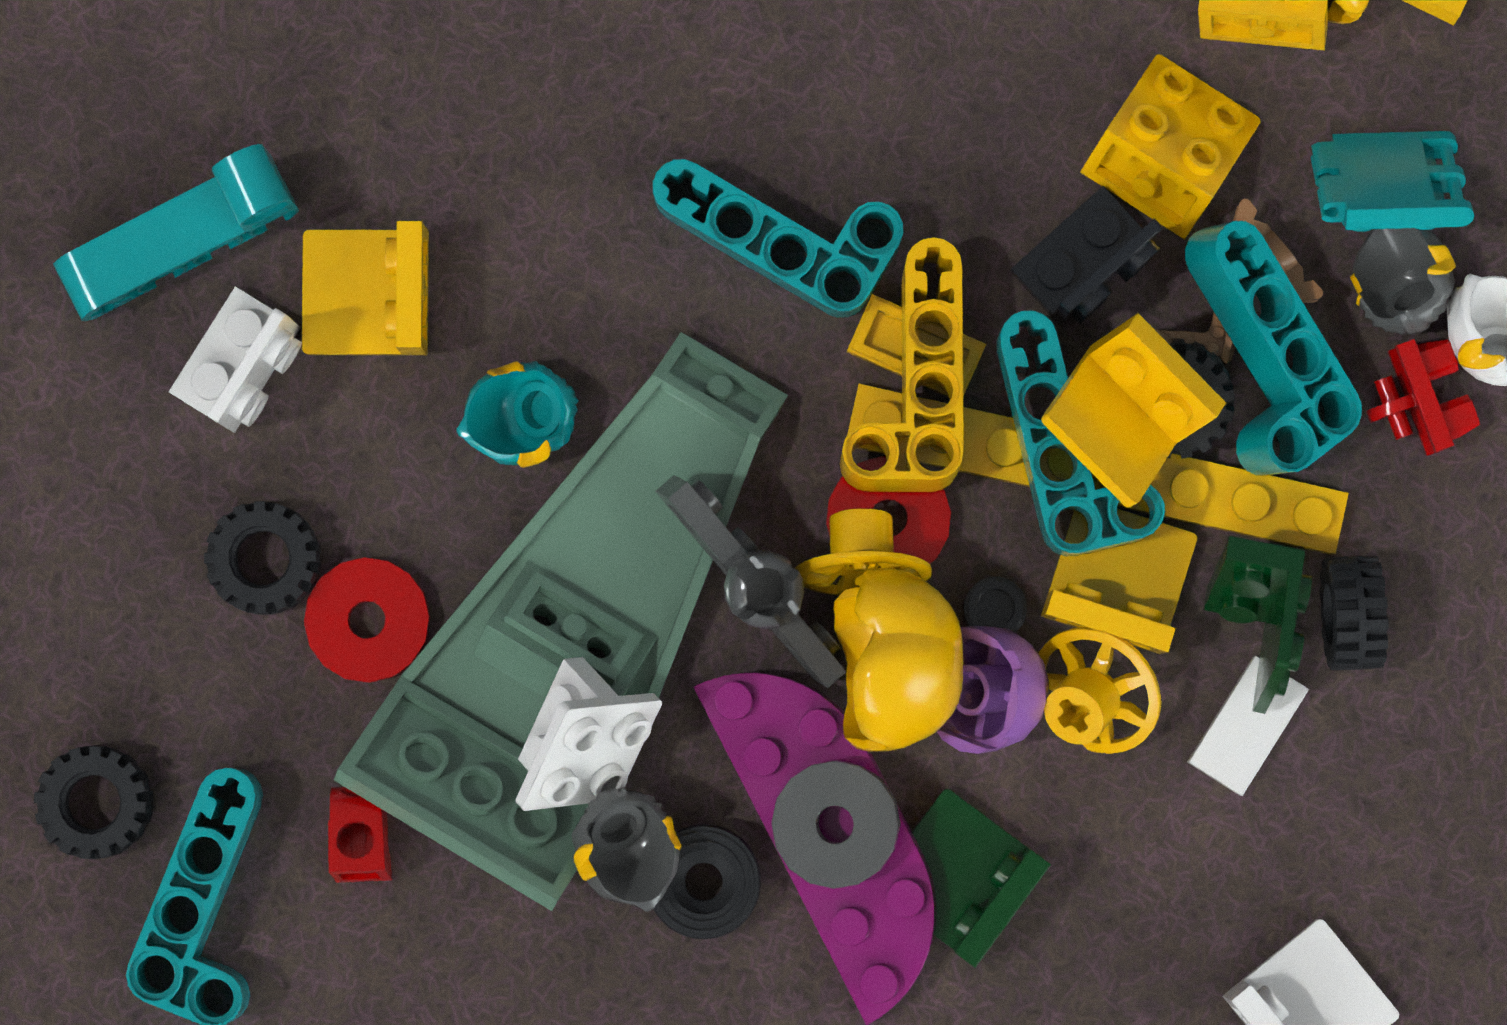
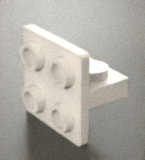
M583 657L563 659L518 758L528 770V773L516 797V803L523 811L588 804L596 799L597 795L604 790L608 791L613 787L617 790L624 788L636 758L651 733L653 722L661 708L662 701L654 693L618 696Z

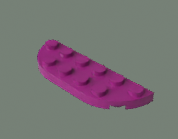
M739 673L714 678L693 687L774 846L775 841L771 823L776 799L788 781L807 767L834 760L851 762L872 771L882 778L887 785L871 752L856 749L844 738L843 719L845 712L835 702L811 686L768 673ZM898 804L901 826L895 850L882 870L858 885L833 889L810 884L791 871L779 854L866 1025L879 1019L892 1009L914 985L925 965L936 929L937 902L931 872ZM827 807L819 819L821 833L833 842H843L849 838L854 826L850 813L843 807Z

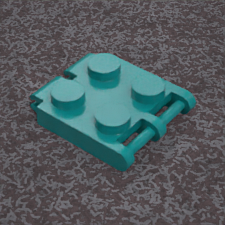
M1452 132L1332 134V141L1317 142L1311 146L1313 155L1310 158L1315 184L1319 187L1317 190L1322 220L1326 222H1342L1346 230L1365 232L1372 229L1415 228L1431 230L1440 227H1464L1469 225L1474 219L1472 204L1463 197L1462 188L1466 184V178L1462 167L1455 164L1454 154L1458 150V144ZM1435 159H1441L1443 165H1437ZM1449 192L1451 199H1444L1443 193Z

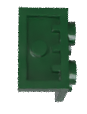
M1229 536L1208 583L1203 610L1219 613L1222 618L1234 623H1251L1254 621L1265 623L1252 708L1253 712L1265 714L1275 695H1285L1290 671L1296 672L1298 670L1303 651L1304 634L1295 632L1298 613L1304 614L1308 606L1312 576L1302 574L1304 550Z
M945 789L940 793L912 833L926 859L934 883L937 902V920L934 936L952 948L955 954L976 968L1051 864L954 792Z

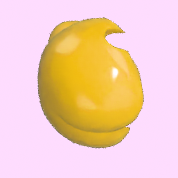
M892 568L873 569L858 576L855 579V585L860 587L845 589L834 601L833 607L835 613L834 630L847 661V706L843 719L844 738L856 749L869 752L892 751L905 748L937 732L954 713L959 703L963 686V639L958 618L949 602L937 589L919 576Z

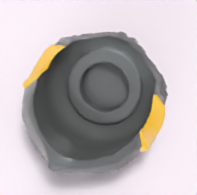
M1415 228L1372 229L1356 255L1352 275L1350 276L1358 293L1356 305L1365 311V318L1372 320V326L1380 327L1385 332L1399 333L1404 336L1407 334L1413 335L1417 332L1422 333L1430 327L1432 322L1438 320L1439 315L1445 312L1448 306L1449 296L1454 292L1455 281L1452 270L1456 268V265L1446 245L1442 244L1440 239L1431 230Z
M613 787L608 791L604 790L597 795L596 799L588 803V808L584 810L583 816L571 835L572 843L575 847L574 863L579 875L588 882L590 887L601 898L616 903L630 904L645 912L653 910L655 905L663 898L678 870L682 845L675 832L672 817L667 816L666 812L662 811V804L657 803L654 796L645 795L642 792L628 791L625 788L617 790Z

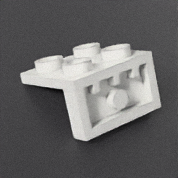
M235 286L169 390V393L234 433L241 423L250 427L258 418L268 400L269 395L261 390L273 371L276 370L283 374L296 358L302 342L295 337L301 327L279 309L275 308L273 310Z
M1321 919L1314 920L1222 996L1245 1025H1391L1399 1018L1397 1009L1327 923Z

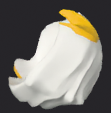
M1468 274L1464 279L1463 285L1456 287L1451 294V299L1448 300L1449 341L1457 361L1465 371L1476 379L1488 384L1507 386V278L1504 276L1480 277Z

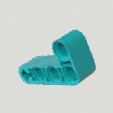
M255 144L230 154L212 167L214 178L100 235L57 259L53 263L54 268L81 321L96 319L157 287L155 284L156 280L170 273H173L176 278L213 259L210 253L227 244L232 249L268 230L266 224L281 216L284 217L285 221L294 217L299 212V209L267 149L262 144Z
M677 159L665 163L656 172L653 180L654 201L659 212L665 218L826 314L837 318L855 315L867 304L898 252L903 237V222L898 212L890 205L879 201L867 202L859 206L850 215L834 244H831L692 161ZM685 178L691 179L692 193L706 203L709 202L711 192L719 194L710 204L704 223L696 220L701 215V206L695 202L682 198L677 205L670 203V189L666 186L669 182L680 185ZM729 209H740L750 215L753 225L745 236L729 238L724 236L717 227L719 217ZM868 219H878L884 221L889 226L892 232V239L886 246L872 249L860 242L857 236V228ZM785 240L798 242L807 254L805 262L795 270L778 268L770 257L772 249L778 243ZM837 272L852 274L858 280L860 293L849 302L840 303L834 301L825 291L824 284L826 280Z
M1231 221L1196 231L1188 240L1185 248L1187 267L1271 405L1247 423L1239 432L1236 441V454L1240 464L1248 472L1256 476L1299 472L1310 466L1350 435L1359 425L1362 416V403L1358 393L1259 230L1246 221ZM1255 295L1261 303L1260 317L1254 309L1253 299ZM1287 348L1291 351L1293 357L1292 369L1288 367L1286 361ZM1319 401L1322 402L1325 417L1323 422L1318 414ZM1274 435L1277 436L1280 443L1278 457L1273 450L1272 440Z
M1033 310L1020 311L1012 315L1000 330L996 341L997 355L1041 535L1046 545L1059 555L1078 556L1137 542L1153 534L1162 524L1165 515V504L1161 494L1152 485L1148 487L1142 497L1149 507L1150 517L1147 524L1141 529L1126 527L1117 515L1119 500L1106 487L1095 490L1091 472L1042 423V420L1034 418L1028 413L1024 398L1029 390L1043 387L1049 389L1056 396L1067 381L1068 376L1057 332L1052 321L1044 314ZM1020 327H1026L1030 336L1041 337L1043 342L1038 344L1033 356L1036 369L1039 370L1048 364L1051 372H1039L1026 377L1022 381L1018 380L1016 373H1025L1029 367L1024 349H1013L1010 344L1019 334ZM1058 448L1070 455L1073 461V472L1069 479L1055 482L1049 480L1042 473L1040 457L1044 451ZM1073 509L1080 512L1086 518L1088 533L1083 542L1070 544L1063 541L1057 535L1055 520L1061 511Z
M223 768L215 770L206 776L200 785L126 972L128 987L134 996L143 1002L200 1025H226L234 1021L244 1013L250 999L249 986L242 974L233 968L201 956L262 804L263 792L261 784L255 775L245 769ZM234 780H237L239 782L237 792L246 797L243 806L231 807L223 821L224 825H235L234 834H230L223 828L204 826L203 820L205 816L210 820L219 819L223 810L225 800L216 795L218 787L231 786ZM203 837H209L217 841L222 849V862L218 869L212 873L200 870L193 860V848ZM179 896L192 900L198 909V921L189 932L180 931L174 927L169 918L170 905ZM155 955L169 960L174 968L173 983L165 991L155 989L146 980V964ZM212 979L224 981L233 992L232 1007L225 1014L214 1013L204 1003V988Z

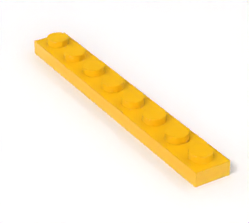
M858 384L847 435L851 430L862 424L902 423V393ZM917 397L919 402L927 408H942L948 404ZM963 407L964 453L959 472L1030 487L1013 418ZM866 444L856 448L885 455L875 445ZM925 445L916 452V458L919 463L946 468L950 464L946 451L937 445ZM1048 449L1040 457V469L1049 480L1062 482L1071 477L1073 461L1070 455L1061 449ZM1172 454L1171 458L1166 459L1150 484L1161 494L1165 504V518L1330 555L1336 554L1349 494L1271 475L1256 476L1244 469L1195 458L1181 459V455ZM1092 474L1095 490L1105 488ZM1142 498L1130 508L1125 507L1120 501L1117 505L1120 508L1150 514L1149 507Z

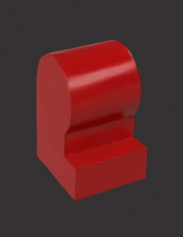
M331 787L328 862L329 873L336 883L392 880L391 859L388 847L387 812L346 787Z

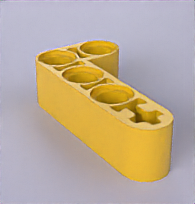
M935 237L922 239L914 244L907 254L902 276V423H867L859 425L849 432L844 440L840 468L847 483L857 490L867 492L939 491L953 482L961 466L964 453L962 262L960 254L954 245L944 239ZM925 263L936 264V271L938 274H941L936 291V299L925 300L927 295L926 272H923ZM926 322L938 323L947 331L949 340L940 346H928L918 339L915 329ZM923 384H938L946 390L950 401L942 408H927L919 402L915 391ZM861 445H875L884 452L887 462L878 470H863L854 462L852 457L853 451ZM925 445H937L946 451L950 464L940 471L927 470L917 461V450Z

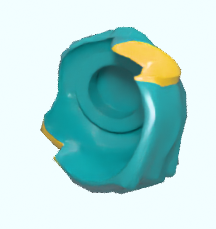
M530 361L528 363L512 362L502 367L488 370L487 374L471 387L465 403L464 416L456 432L471 447L499 464L519 465L522 468L544 462L550 456V452L559 450L569 442L570 435L574 431V417L578 411L576 404L579 400L575 396L573 387L567 384L566 379L555 375L551 369L546 368L537 361Z

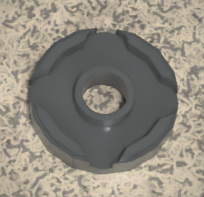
M842 760L813 764L792 777L776 799L771 823L776 849L788 868L810 884L833 889L858 885L882 870L895 850L901 826L896 799L883 779L861 765ZM829 806L843 807L852 816L853 831L849 838L843 842L830 841L820 831V815Z

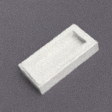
M1257 656L1252 657L1187 761L1240 796H1243L1309 691L1308 688L1289 677L1284 696L1275 695L1265 714L1253 712L1252 708L1260 660Z

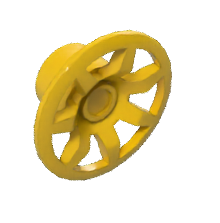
M849 509L831 515L829 518L830 554L809 559L795 568L803 577L805 588L819 593L838 596L845 589L860 587L855 585V579L866 571L873 569H898L919 576L925 581L929 580L932 575V568L925 560L894 552L893 517L890 513L877 509ZM839 575L842 576L837 585L832 584Z
M1087 627L1068 629L1051 638L1038 654L1042 658L1046 669L1050 656L1056 649H1059L1067 666L1068 675L1047 673L1049 689L1052 692L1046 699L1044 715L1050 729L1062 740L1072 744H1082L1087 750L1096 753H1120L1135 748L1142 743L1157 724L1162 702L1156 675L1138 649L1123 638ZM1083 639L1102 643L1091 667H1085L1082 653L1071 641ZM1114 649L1129 658L1138 672L1126 673L1113 679L1108 672L1113 662ZM1145 684L1149 700L1147 715L1135 704L1120 701V696ZM1123 719L1140 727V729L1125 738L1114 739L1112 720Z

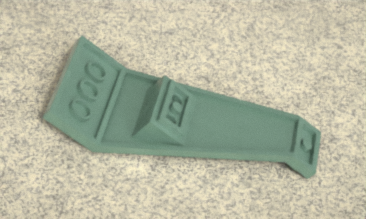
M680 332L650 378L401 675L339 766L334 781L550 911H553L577 872L574 863L575 847L572 843L571 835L583 816L584 810L588 808V804L523 811L515 800L528 773V770L518 758L561 663L565 658L583 657L618 696L654 693L659 698L713 560L655 491L673 475L687 481L690 485L699 479L721 503L723 508L716 516L726 527L756 449L782 409L788 395ZM534 616H543L552 625L544 626L537 622ZM588 648L601 650L606 658L594 656L589 653Z

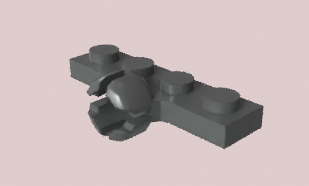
M673 475L655 491L725 574V601L735 616L749 626L771 629L811 678L824 687L829 688L846 673L845 669L834 657L841 650L834 638L820 623L815 621L809 627L798 614L805 594L804 583L800 572L792 567L789 559L776 552L765 549L759 550L739 527L730 533L716 516L723 508L721 503L699 479L690 485L687 481Z

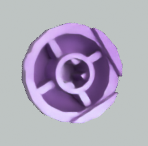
M979 625L960 627L963 639L962 691L954 713L937 733L943 741L958 751L976 754L994 752L1024 740L1042 719L1046 699L1049 696V679L1042 658L1032 644L1010 629Z

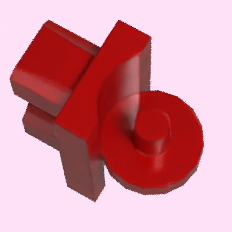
M1415 339L1398 344L1395 348L1387 351L1404 397H1399L1392 375L1374 381L1382 405L1366 411L1370 423L1388 418L1395 440L1413 434L1405 413L1406 410H1409L1426 456L1454 446V439L1463 436L1480 425L1475 407L1468 394L1439 404L1431 381L1459 371L1457 359L1448 339L1426 342L1417 345Z

